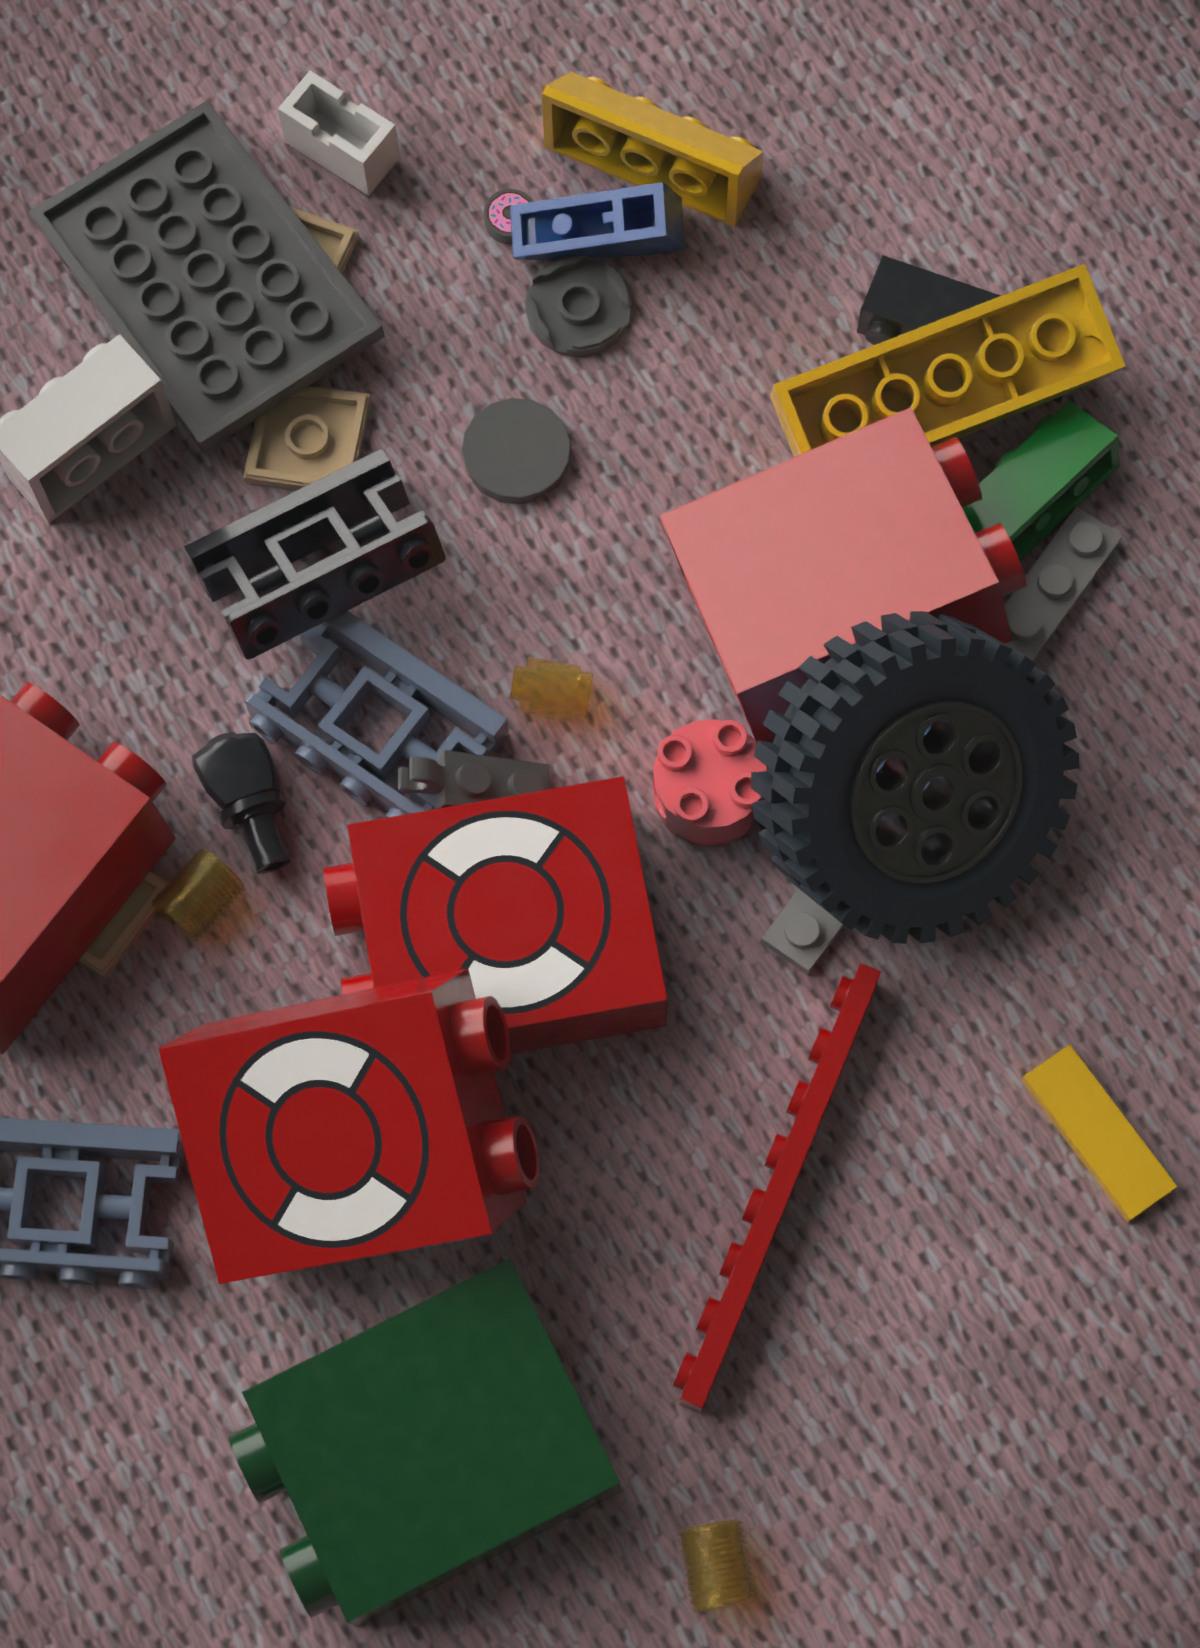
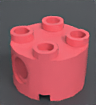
M717 719L693 721L675 730L670 736L664 738L659 745L658 754L653 766L655 809L666 828L675 835L677 834L681 838L689 840L690 843L700 846L725 845L745 835L756 821L753 815L752 803L765 800L751 789V772L767 771L765 764L754 757L757 742L739 722L734 720L720 721Z

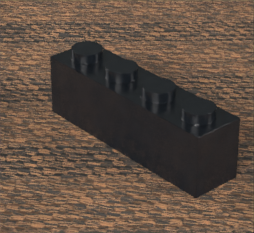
M882 255L860 309L857 333L865 335L868 342L876 345L1001 295ZM1063 395L1053 400L1061 403Z

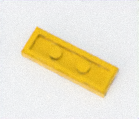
M1070 1044L1022 1077V1083L1127 1223L1178 1187Z

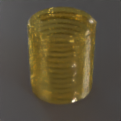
M205 848L198 849L199 852L195 853L192 859H189V863H185V867H181V871H177V875H174L173 879L169 880V884H165V888H161V892L155 895V899H151L155 909L168 922L175 924V920L185 929L182 930L185 937L191 941H198V937H202V933H206V929H210V924H214V920H218V916H222V912H226V908H230V903H234L233 899H237V895H241V891H245V885L225 863Z
M741 1520L714 1522L682 1529L678 1532L677 1535L680 1536L678 1541L681 1542L679 1546L682 1547L680 1552L683 1553L681 1558L685 1560L683 1565L686 1566L684 1571L687 1572L685 1575L688 1579L686 1583L689 1585L687 1589L690 1591L688 1596L691 1597L689 1602L693 1605L691 1608L693 1612L712 1610L724 1605H740L756 1600L757 1596L754 1595L756 1592L754 1590L755 1585L752 1584L754 1579L751 1578L753 1573L750 1572L752 1567L748 1565L750 1560L747 1559L749 1554L746 1553L748 1548L745 1547L747 1542L744 1540L746 1536L742 1534L744 1528L741 1526L743 1524Z

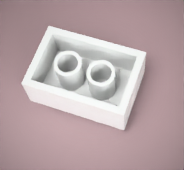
M119 334L110 342L101 343L93 347L85 355L83 362L65 376H58L47 382L40 390L39 395L23 408L12 410L0 418V462L9 480L48 524L176 426L161 379Z

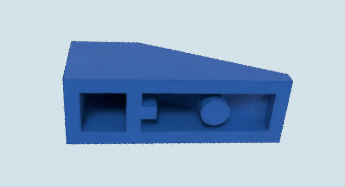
M664 182L510 205L513 258L516 260H547L577 255L591 256V258L644 256L685 250L682 197Z

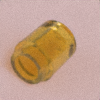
M528 657L526 667L515 666L510 699L520 701L519 712L570 721L572 720V715L586 717L593 673L580 671L581 665Z

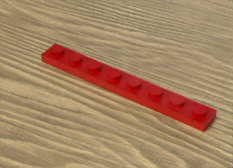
M863 963L859 964L853 979L843 975L830 1005V1008L840 1011L832 1031L821 1027L808 1060L818 1064L810 1084L799 1080L786 1113L796 1117L788 1137L777 1133L764 1166L774 1170L766 1191L754 1188L743 1214L742 1221L752 1224L743 1246L735 1242L731 1243L719 1275L729 1279L722 1298L719 1301L709 1297L696 1330L706 1334L698 1356L686 1352L673 1386L683 1390L679 1405L699 1414L703 1411L877 987L882 971Z

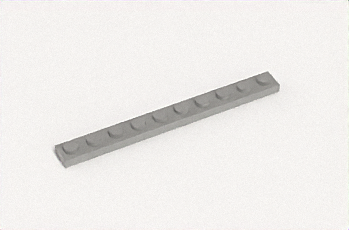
M1076 506L1025 576L1027 586L1013 592L1004 606L1012 641L1005 644L1034 662L1119 545L1123 535ZM798 888L764 934L761 943L809 975L844 925Z

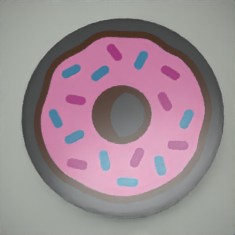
M505 189L493 194L484 207V223L488 234L500 243L512 244L510 205L534 202L533 199L525 192L517 189Z

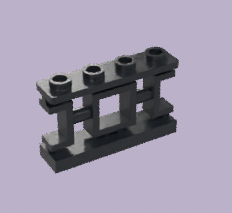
M382 448L184 546L198 579L212 602L237 590L242 596L243 600L221 610L233 638L237 641L242 654L247 660L386 592L446 560L435 526L423 510L399 522L393 517L392 513L410 505L402 480L397 474L395 475L390 459ZM335 541L341 546V551L299 572H296L291 564Z

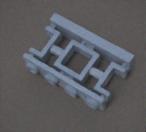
M349 611L300 634L303 646L316 654L317 657L289 692H286L265 678L259 685L260 691L257 694L251 692L244 701L252 718L249 724L259 735L274 744L282 738L297 749L294 756L305 767L319 775L327 769L342 780L339 787L345 794L363 806H366L372 800L388 811L384 816L385 818L436 809V795L409 793L410 799L423 807L420 808L369 773L364 767L384 780L402 756L408 760L411 757H425L436 761V756L444 750L489 756L492 751L497 752L509 736L506 717ZM328 639L376 672L364 666L347 689L342 688L327 677L341 660L338 647L328 641ZM369 692L407 716L406 720L379 755L341 729ZM312 695L328 704L332 708L317 727L320 737L330 743L331 746L276 709L275 706L292 718H295ZM426 706L474 737L475 740L455 727L437 752L417 739V736L430 721L429 710Z
M0 1118V1151L43 1153L42 1158L18 1156L14 1188L0 1187V1211L10 1212L7 1239L16 1245H31V1250L0 1248V1277L11 1280L34 1281L36 1280L37 1271L60 1272L59 1281L93 1285L96 1281V1275L119 1276L118 1285L139 1289L154 1288L155 1279L171 1280L172 1267L170 1266V1257L173 1255L174 1243L169 1237L145 1236L151 1183L181 1185L182 1173L180 1168L181 1163H184L185 1151L179 1129ZM83 1156L160 1161V1166L135 1164L132 1196L103 1194L106 1167L99 1161H84ZM35 1175L86 1178L80 1231L28 1228ZM100 1218L129 1220L126 1247L131 1252L150 1253L149 1258L76 1254L71 1252L72 1248L96 1250Z

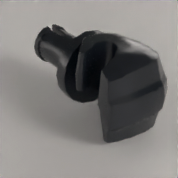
M234 732L220 734L212 738L205 747L192 756V765L206 793L223 809L218 815L224 829L242 830L258 874L270 873L286 866L291 862V858L285 849L273 818L284 808L286 802L277 771L264 739L257 733L237 734Z

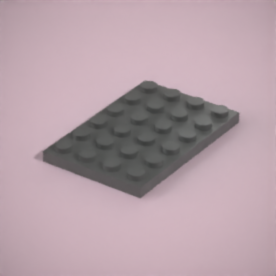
M208 100L29 211L34 224L115 334H120L161 379L171 410L203 453L385 337L380 322Z

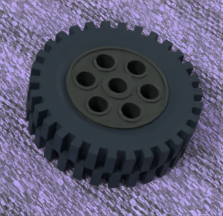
M911 611L910 621L897 613L881 616L882 630L867 621L851 627L856 643L851 645L836 635L823 644L831 657L830 660L823 664L810 655L799 666L809 677L808 681L801 689L789 681L786 682L778 694L791 703L786 713L782 715L769 710L763 723L764 726L776 734L773 743L757 741L754 757L768 767V771L751 772V789L765 799L752 803L754 819L766 827V829L758 833L763 846L774 854L771 860L776 867L789 878L790 882L851 930L856 928L864 936L876 940L879 939L881 934L891 943L906 944L908 934L920 943L934 942L936 940V927L949 937L959 935L965 932L962 921L963 916L966 915L977 925H981L992 918L987 903L994 899L1006 908L1018 897L1010 888V885L1017 878H1020L1030 886L1040 874V872L1029 865L1037 852L1050 859L1058 846L1046 836L1051 826L1062 830L1066 829L1070 814L1058 807L1060 799H1075L1078 784L1063 775L1066 770L1079 768V753L1064 744L1077 738L1075 725L1061 716L1069 708L1064 697L1051 690L1056 684L1047 673L1036 668V663L1025 655L967 622L963 623L952 616L940 613L937 619L925 611ZM931 725L930 730L924 735L926 729ZM885 760L883 767L877 772L878 767ZM930 781L928 787L924 790L925 786ZM884 817V819H883V821L881 822V824L877 827V824L879 823V821Z

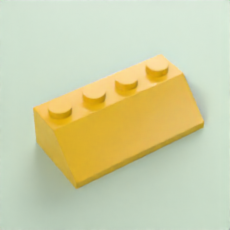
M569 72L547 84L542 92L545 148L635 186L664 182L682 197L683 206L733 227L737 225L762 176L764 151L756 149L752 143L744 138L727 137L708 129L698 119L679 117L660 109L657 104L647 98H634L614 90L608 83L596 77L586 78L574 72Z

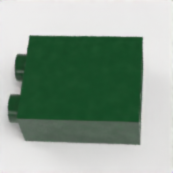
M510 1258L243 1391L242 1394L255 1423L228 1436L237 1463L257 1502L261 1504L287 1490L304 1527L306 1536L279 1550L291 1582L308 1615L312 1618L339 1604L347 1623L356 1627L393 1610L621 1493V1483Z

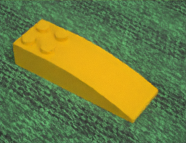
M1084 263L773 384L770 398L794 457L910 407L930 446L933 447L954 437L960 439L1118 372L1124 369L1126 365Z

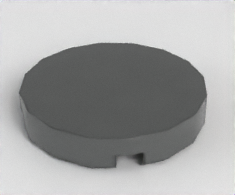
M577 255L555 259L538 271L532 280V286L527 292L525 311L530 330L542 345L558 354L584 357L602 353L617 343L629 326L632 298L628 282L616 267L605 261L604 264L593 261L591 256Z
M509 398L491 403L474 416L464 433L462 458L468 476L482 494L501 503L524 504L535 501V498L541 497L547 492L549 494L557 488L569 469L571 442L565 424L552 409L534 400Z

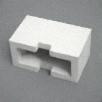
M312 71L306 74L278 108L285 143L368 196L400 159L396 125L362 103L359 106L345 98L342 90Z

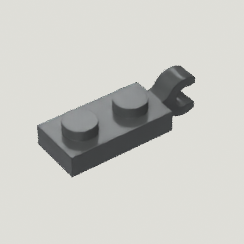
M444 750L436 756V761L425 757H411L409 759V767L398 768V790L406 793L436 795V809L549 789V764Z

